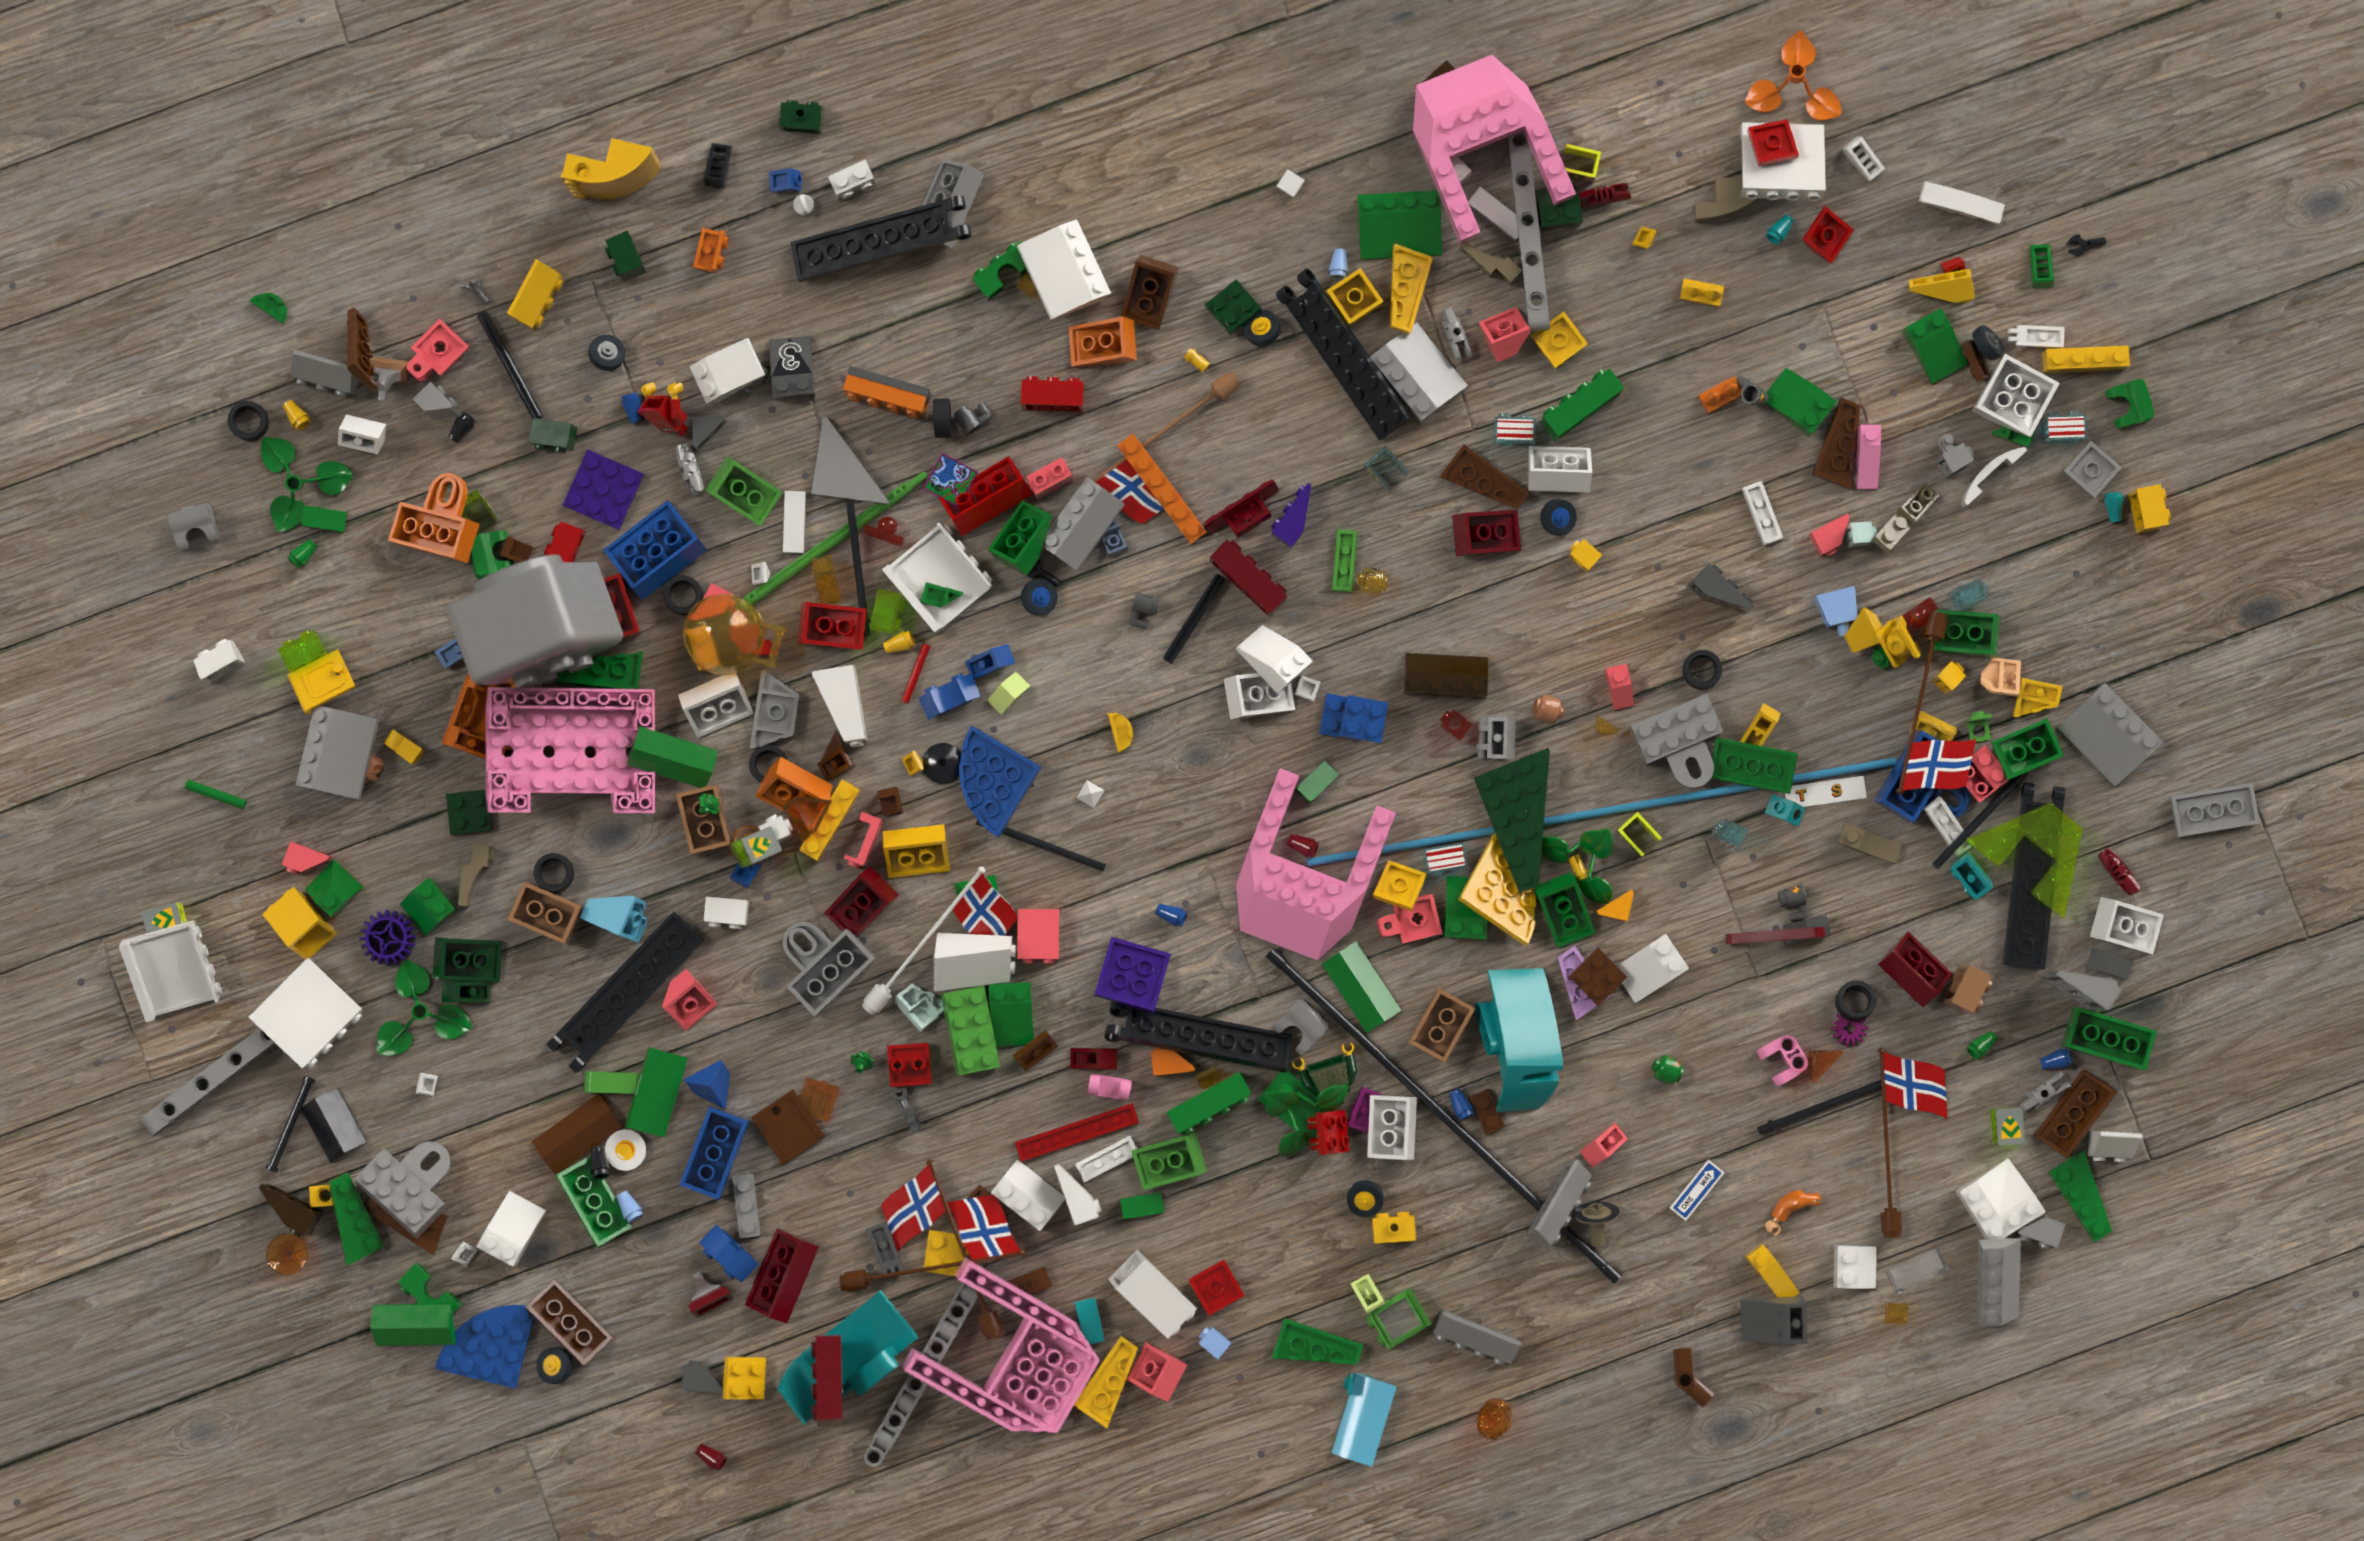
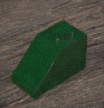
M442 982V1002L490 1003V982Z

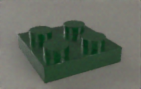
M1237 279L1204 304L1230 336L1262 311L1259 304Z
M486 789L446 794L450 835L492 831L491 812H488Z

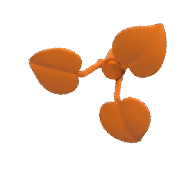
M1802 30L1791 36L1782 48V61L1785 65L1790 66L1788 77L1785 78L1782 85L1776 89V85L1772 81L1766 79L1759 80L1751 86L1745 99V104L1755 111L1772 112L1781 105L1782 98L1778 93L1783 90L1789 81L1793 84H1800L1802 82L1808 96L1811 98L1806 104V110L1810 117L1815 120L1825 121L1837 118L1842 113L1840 101L1830 89L1820 87L1815 91L1814 95L1811 93L1805 78V67L1813 63L1816 51Z

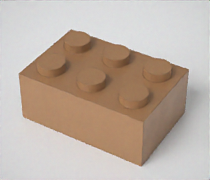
M714 784L676 794L691 855L731 846L730 843L733 842L719 785ZM703 793L707 795L712 794L718 798L720 812L716 815L711 813L702 814L699 811L700 801L698 797L702 796Z
M523 882L507 920L568 945L584 906L530 883Z
M1970 964L1958 966L1941 1003L1962 1014L1974 1013L1975 1010L1979 1011L1983 1003L1981 997L1984 992L1987 993L1992 985V981H1990L1992 975Z
M1438 988L1408 1043L1445 1063L1475 1008Z

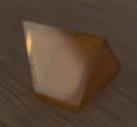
M796 796L782 807L801 843L805 842L817 831L832 800Z
M1841 1050L1808 1051L1809 1080L1812 1083H1816L1844 1052Z

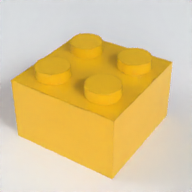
M1361 268L1326 290V294L1349 327L1383 306L1384 302Z
M2161 484L2138 488L2128 494L2136 534L2160 530L2169 525L2171 515L2169 509H2166L2165 506L2167 497L2165 489H2162Z

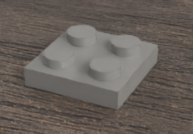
M2090 441L2063 470V473L2094 499L2122 467Z

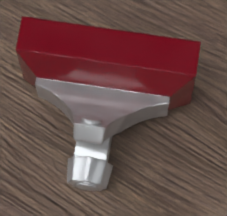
M699 1271L692 1275L696 1285V1294L688 1306L696 1318L734 1299L726 1286L712 1285L706 1282L702 1272Z

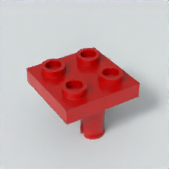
M929 1042L887 1046L890 1087L932 1084Z
M1345 1110L1316 1113V1117L1308 1118L1307 1123H1315L1308 1125V1128L1310 1130L1317 1129L1318 1138L1312 1137L1309 1140V1144H1317L1310 1146L1312 1151L1319 1150V1155L1349 1151L1348 1120Z

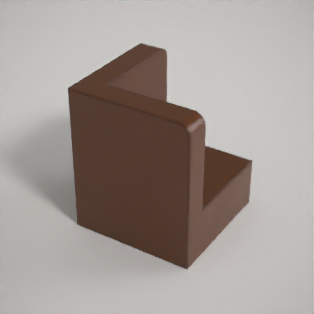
M507 536L500 555L516 563H521L529 560L533 547Z
M898 787L877 791L884 816L904 812Z

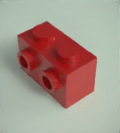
M560 521L559 525H555L551 535L553 540L551 544H547L544 555H560L563 563L574 562L586 532Z

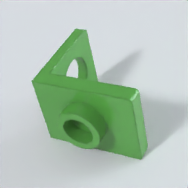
M1984 711L1974 712L1972 717L1966 719L1970 740L1976 739V742L1991 740L1988 719L1992 718L1991 713L1984 714ZM1980 725L1985 729V734L1982 737L1974 735L1973 729L1975 726Z

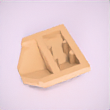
M1992 658L1990 663L1981 672L1980 684L1990 693L2019 697L2021 661Z

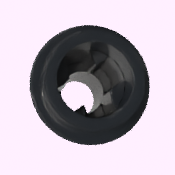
M462 412V415L456 418L448 437L454 442L459 443L475 427L476 420L469 414Z
M602 1147L592 1148L590 1174L593 1175V1179H605L609 1177L611 1169Z

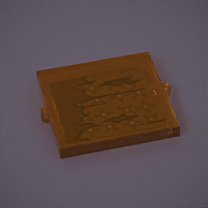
M807 1077L800 1100L813 1119L817 1118L829 1122L840 1087L827 1084L824 1080L818 1081Z

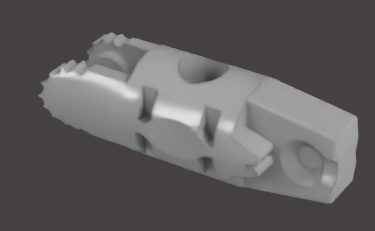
M1452 308L1443 310L1442 316L1444 321L1442 325L1455 361L1461 360V354L1457 346L1460 344L1466 357L1473 356L1459 317H1455Z
M689 443L680 444L675 447L678 465L691 496L696 497L704 490L702 475Z
M2060 1071L2026 1094L2028 1098L2019 1104L2023 1111H2027L2033 1106L2035 1109H2038L2071 1087L2069 1082L2062 1084L2056 1090L2051 1085L2061 1079L2064 1074ZM2042 1090H2046L2047 1092L2045 1097L2041 1096Z

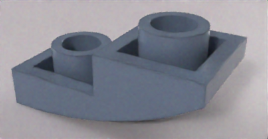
M1115 518L1101 538L1109 558L1128 551Z

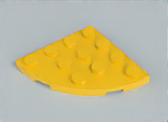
M1494 833L1458 900L1525 946L1529 943L1535 926L1534 888L1519 893L1497 836Z

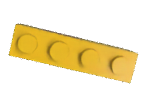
M2129 346L2046 349L2042 352L2043 373L2125 370L2130 366Z
M842 779L799 850L819 862L860 795L861 790Z

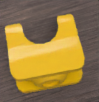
M1902 615L1887 621L1876 632V636L1894 668H1898L1907 661L1910 655L1915 659L1921 656V649L1917 642H1913L1906 628L1907 623Z

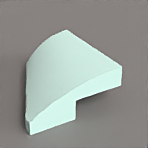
M913 984L896 995L894 1003L920 1032L944 1013L941 999L935 997L934 993L925 992Z

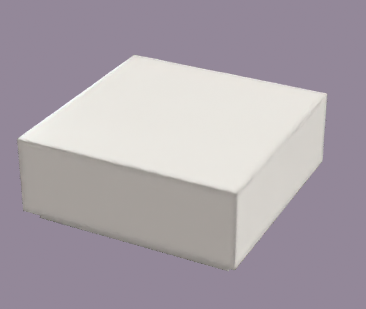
M1287 169L1276 187L1294 198L1305 180Z
M1301 675L1295 696L1314 702L1321 682Z

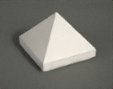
M766 562L753 564L751 566L752 584L767 583L770 571Z
M1087 780L1077 799L1095 808L1105 790Z
M420 1073L416 1093L433 1096L438 1076Z
M462 1242L451 1259L466 1267L478 1249Z

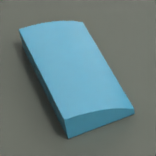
M1358 1373L1355 1374L1351 1395H1349L1332 1454L1371 1467L1373 1466L1396 1391V1385Z

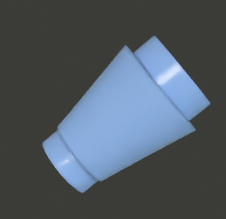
M1334 249L1328 270L1330 278L1333 280H1343L1348 275L1345 249Z
M628 1191L617 1195L624 1220L632 1223L643 1216L641 1212L643 1209Z

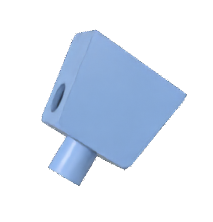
M1855 586L1814 597L1826 627L1836 626L1839 637H1843L1850 629L1849 622H1853L1857 618Z

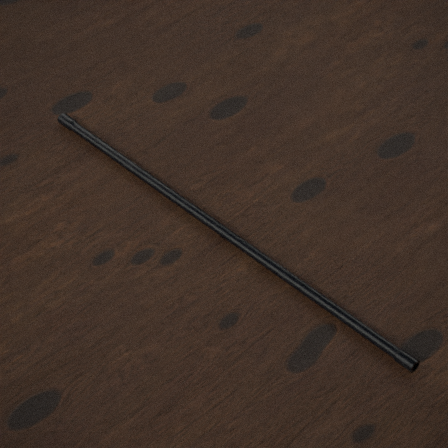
M1275 948L1265 956L1296 983L1538 1212L1540 1211L1544 1202L1291 966L1286 958ZM1568 1225L1565 1228H1561L1560 1233L1598 1267L1600 1272L1613 1284L1621 1278L1622 1274L1609 1262H1606Z

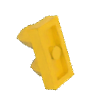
M1684 278L1679 300L1720 307L1724 286Z

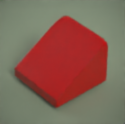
M1960 257L1941 263L1943 273L1966 270L1964 261Z

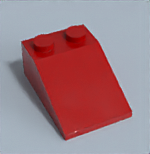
M803 602L801 603L797 644L863 650L867 609Z

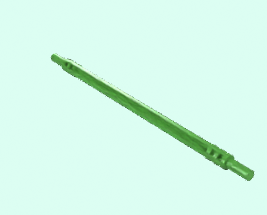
M925 471L909 482L905 481L888 493L885 497L889 500V505L874 503L856 516L857 531L913 491L914 487L926 480L928 475ZM848 523L768 579L767 583L761 584L740 599L739 603L734 606L738 611L740 608L742 610L749 609L850 536ZM727 611L723 614L728 621L731 619V612Z

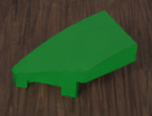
M2006 427L1995 429L1991 434L2014 444L2030 448L2036 428L2031 437Z
M926 582L920 602L941 608L962 596L963 592Z

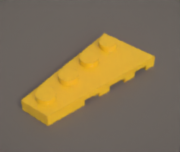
M1397 244L1393 245L1390 328L1409 335L1412 332L1433 257Z
M1120 1336L1074 1404V1406L1105 1428H1108L1138 1349L1137 1346L1123 1336Z

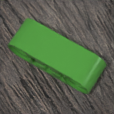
M585 1071L584 1092L635 1094L641 1073Z

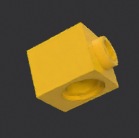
M1585 539L1581 542L1577 540L1569 549L1571 551L1569 557L1586 572L1602 556Z
M329 1185L309 1186L310 1207L333 1206L331 1198L329 1201H325L322 1198L324 1190L330 1192Z

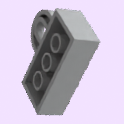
M1708 694L1629 727L1645 765L1666 757L1676 781L1687 788L1700 787L1706 784L1712 777L1714 763L1704 740L1721 734L1723 729ZM1687 758H1694L1701 771L1698 779L1690 776L1685 764Z
M798 922L790 926L783 937V948L786 955L801 970L786 987L813 1016H818L877 960L849 929H845L832 942L816 925L809 922ZM797 932H802L812 942V949L810 951H803L794 941V936Z
M423 1142L417 1145L401 1162H398L390 1153L383 1149L354 1179L358 1187L417 1239L446 1210L445 1203L432 1190L448 1174L451 1166L448 1151L436 1142ZM436 1153L440 1156L439 1161L430 1170L424 1171L421 1169L422 1162L429 1155Z

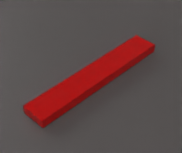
M1131 1103L1017 1141L1015 1145L1020 1160L1023 1162L1137 1124L1139 1120L1134 1105Z

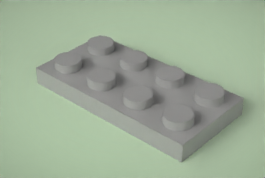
M2253 783L2170 797L2177 837L2260 824Z

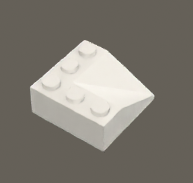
M2004 354L1996 365L1972 411L1991 422L2031 437L2060 383Z
M2008 1158L1955 1191L1985 1239H2004L2046 1212Z

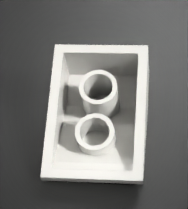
M749 338L711 354L690 366L706 404L720 402L765 376Z
M1263 625L1236 647V650L1277 694L1312 663L1309 656L1298 645Z
M1259 673L1235 675L1224 679L1230 720L1295 710L1291 683L1277 694Z
M2101 897L2090 937L2153 954L2164 915L2117 900Z
M1666 934L1660 936L1617 965L1627 976L1622 985L1634 1003H1637L1689 969Z
M2089 1131L2087 1156H2093L2095 1161H2106V1157H2114V1162H2127V1158L2134 1157L2143 1139V1134Z
M1060 1164L1055 1165L1054 1168L1074 1224L1078 1225L1099 1217L1098 1212L1102 1210L1098 1199L1094 1200L1093 1196Z
M509 1191L487 1226L477 1248L511 1266H517L546 1210Z

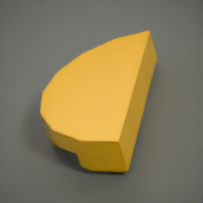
M1108 713L1117 752L1120 753L1131 744L1133 728L1130 721L1123 715Z

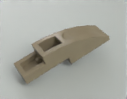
M1923 482L1872 540L1888 553L1938 498V495Z

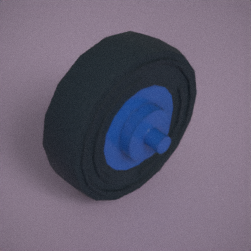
M1563 499L1550 500L1544 505L1540 515L1541 525L1544 530L1557 536L1569 533L1574 528L1577 519L1574 506Z
M1031 580L1021 591L1022 606L1032 615H1046L1057 604V591L1053 584L1047 580Z

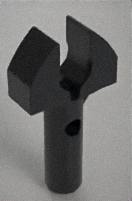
M2080 234L2073 235L2066 244L2077 243L2080 246L2078 249L2068 250V253L2073 256H2082L2085 248L2106 245V238L2083 240Z
M1038 559L1035 564L1038 571H1030L1027 576L1031 579L1039 576L1052 583L1054 587H1057L1060 584V580L1045 571L1042 567L1044 562Z

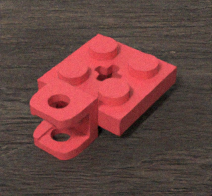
M439 318L411 347L416 355L408 362L406 368L419 382L425 381L434 371L442 377L470 347ZM444 343L445 351L436 352V344L442 345Z
M1433 894L1418 897L1412 911L1392 905L1394 914L1383 916L1377 920L1380 936L1389 937L1400 934L1402 944L1443 934ZM1414 913H1418V916L1423 917L1419 925L1416 922H1412L1411 918L1414 917ZM1385 923H1389V924H1390V929H1389V930L1385 929V927H1384V924H1385Z

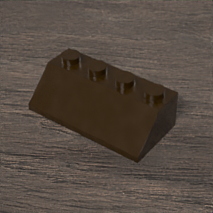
M1419 653L1405 654L1404 694L1468 698L1487 697L1488 657Z

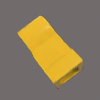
M392 729L383 742L412 765H416L426 751L394 729Z

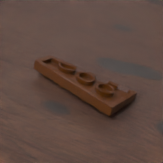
M352 308L347 313L346 366L350 373L354 374L373 392L379 388L378 383L373 381L376 371L375 367L371 366L370 363L373 354L367 344L370 342L367 320L355 308Z
M1839 398L1812 475L1849 490L1852 485L1851 474L1854 467L1856 432L1858 431L1861 405L1844 398Z
M1463 444L1440 475V478L1515 509H1518L1530 494V492L1465 444Z
M366 1195L364 1206L368 1213L430 1254L435 1255L448 1215L441 1214L416 1239L370 1196Z

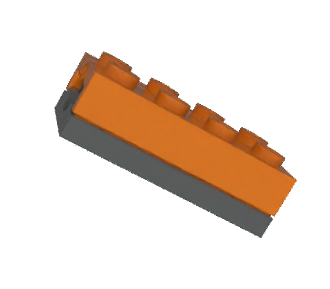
M849 366L848 375L843 387L848 400L857 403L863 400L874 408L884 406L888 408L887 411L899 414L900 411L905 412L907 417L919 420V417L925 418L928 402L931 398L929 388Z

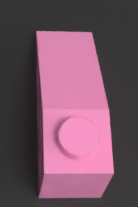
M1881 425L1858 426L1857 489H1878Z

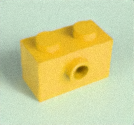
M1409 1211L1397 1212V1216L1389 1217V1213H1377L1376 1218H1372L1374 1243L1416 1241L1414 1215H1409Z

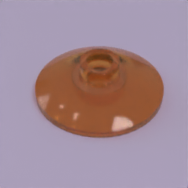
M291 1233L280 1234L272 1239L267 1247V1262L279 1274H295L307 1262V1245L302 1238ZM287 1250H290L292 1252V1256L290 1258L286 1257L285 1255Z

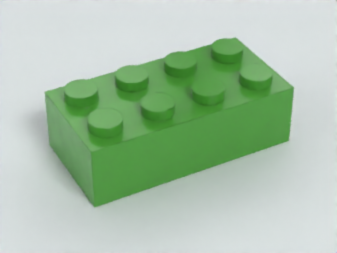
M984 986L941 994L956 1076L999 1068V1058Z

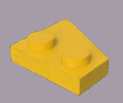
M2021 677L2019 697L2016 698L2012 716L2020 717L2021 715L2058 707L2063 686Z

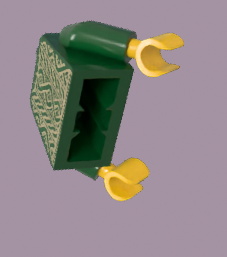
M1350 1043L1351 1051H1346L1343 1044L1341 1047L1343 1054L1306 1065L1307 1069H1304L1305 1061L1300 1058L1302 1061L1300 1067H1296L1293 1061L1292 1066L1299 1071L1298 1075L1304 1088L1314 1096H1318L1321 1091L1328 1087L1347 1084V1093H1349L1350 1086L1354 1083L1357 1074L1355 1056L1352 1055L1354 1045Z

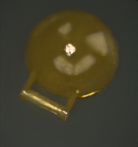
M726 593L713 594L697 602L688 613L684 622L683 640L685 649L687 648L693 659L692 661L700 668L712 674L730 675L743 671L753 663L777 669L778 663H776L783 634H786L787 628L763 622L757 609L739 596ZM765 629L775 632L768 660L758 658L764 646Z

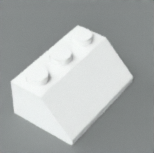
M1529 446V490L1538 492H1590L1592 481L1591 448Z
M735 670L678 695L683 711L697 738L754 714Z
M1370 1095L1367 1158L1414 1160L1417 1097Z
M1018 1159L991 1192L1039 1231L1042 1230L1065 1200L1064 1195Z

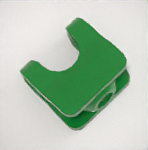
M2136 379L2105 391L2107 399L2123 398L2130 405L2129 412L2115 420L2116 429H2123L2153 419L2155 414L2152 406L2153 403L2143 379Z
M500 530L476 535L470 560L477 579H482L514 565L513 561H499L492 554V549L495 545L506 541L507 531Z

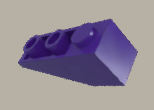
M1309 483L1305 487L1303 485L1300 486L1295 493L1297 496L1296 500L1286 505L1283 510L1285 515L1281 520L1277 518L1271 526V529H1273L1271 535L1290 549H1292L1304 532L1311 484Z

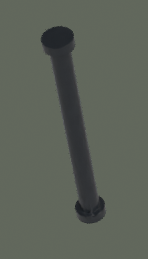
M305 1075L303 1077V1085L270 1164L266 1165V1169L276 1173L279 1169L277 1166L309 1089L316 1081Z

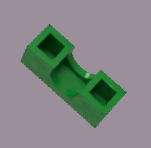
M1021 241L1010 244L1006 248V253L1002 256L996 255L990 260L991 264L985 269L981 267L973 274L975 276L972 278L974 284L988 301L1004 289V285L998 278L1001 270L1013 268L1020 276L1028 271L1017 248V245L1022 243Z
M414 1263L398 1281L401 1285L400 1289L409 1296L411 1294L417 1299L415 1301L416 1304L452 1303L454 1316L464 1304L449 1290L445 1291L439 1298L431 1297L427 1293V1284L433 1275L419 1263Z

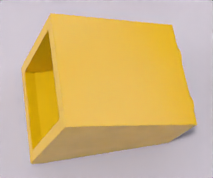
M295 887L286 891L278 901L270 905L262 914L286 946L305 960L307 958L310 959L338 934L311 902Z

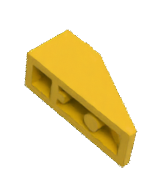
M1971 269L1909 280V290L1911 292L1953 303H1968L1975 299Z
M1763 703L1740 741L1762 746L1777 724L1781 713Z
M1763 1244L1757 1245L1744 1256L1776 1297H1795L1800 1293Z

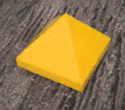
M1641 227L1632 245L1648 249L1653 245L1657 231Z
M915 751L901 758L910 777L923 770V761Z

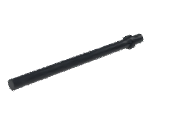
M846 500L859 608L867 609L854 500ZM868 610L866 611L864 635H871L869 626L871 618H868Z
M2028 772L2009 779L2010 782L1932 863L1936 869H1939L2016 787L2019 788L2022 785L2021 782L2028 775Z
M977 819L976 825L984 827ZM1005 827L1002 832L1003 835L1104 872L1106 864L1008 827Z
M1881 1080L1777 1120H1768V1123L1758 1126L1757 1131L1759 1135L1769 1131L1775 1132L1779 1127L1881 1089Z

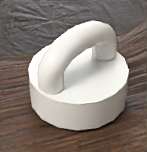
M800 194L795 198L793 207L799 215L807 216L813 211L814 202L808 195Z

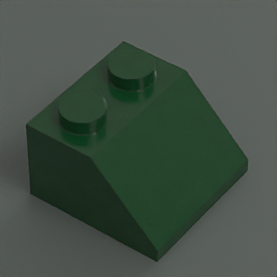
M1572 185L1576 193L1574 198L1554 206L1547 189L1535 190L1540 231L1581 226L1583 222L1581 205L1575 185Z

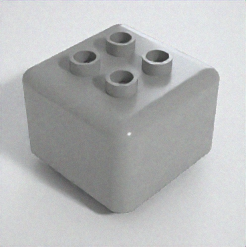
M549 555L531 559L492 573L474 584L473 587L476 594L446 607L470 678L477 685L514 683L516 689L534 684L535 687L543 686L558 680V672L567 669L570 672H575L593 665L592 655L616 646L623 638V631L598 562L563 563L560 555Z

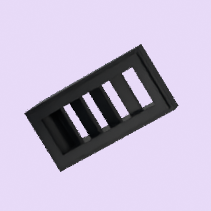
M711 144L703 179L705 186L725 189L732 146ZM715 152L726 154L725 156L715 155ZM714 160L723 161L724 163H715ZM712 168L722 170V172L712 171Z

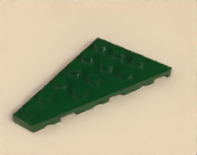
M1549 748L1474 777L1519 893L1539 886L1549 776Z

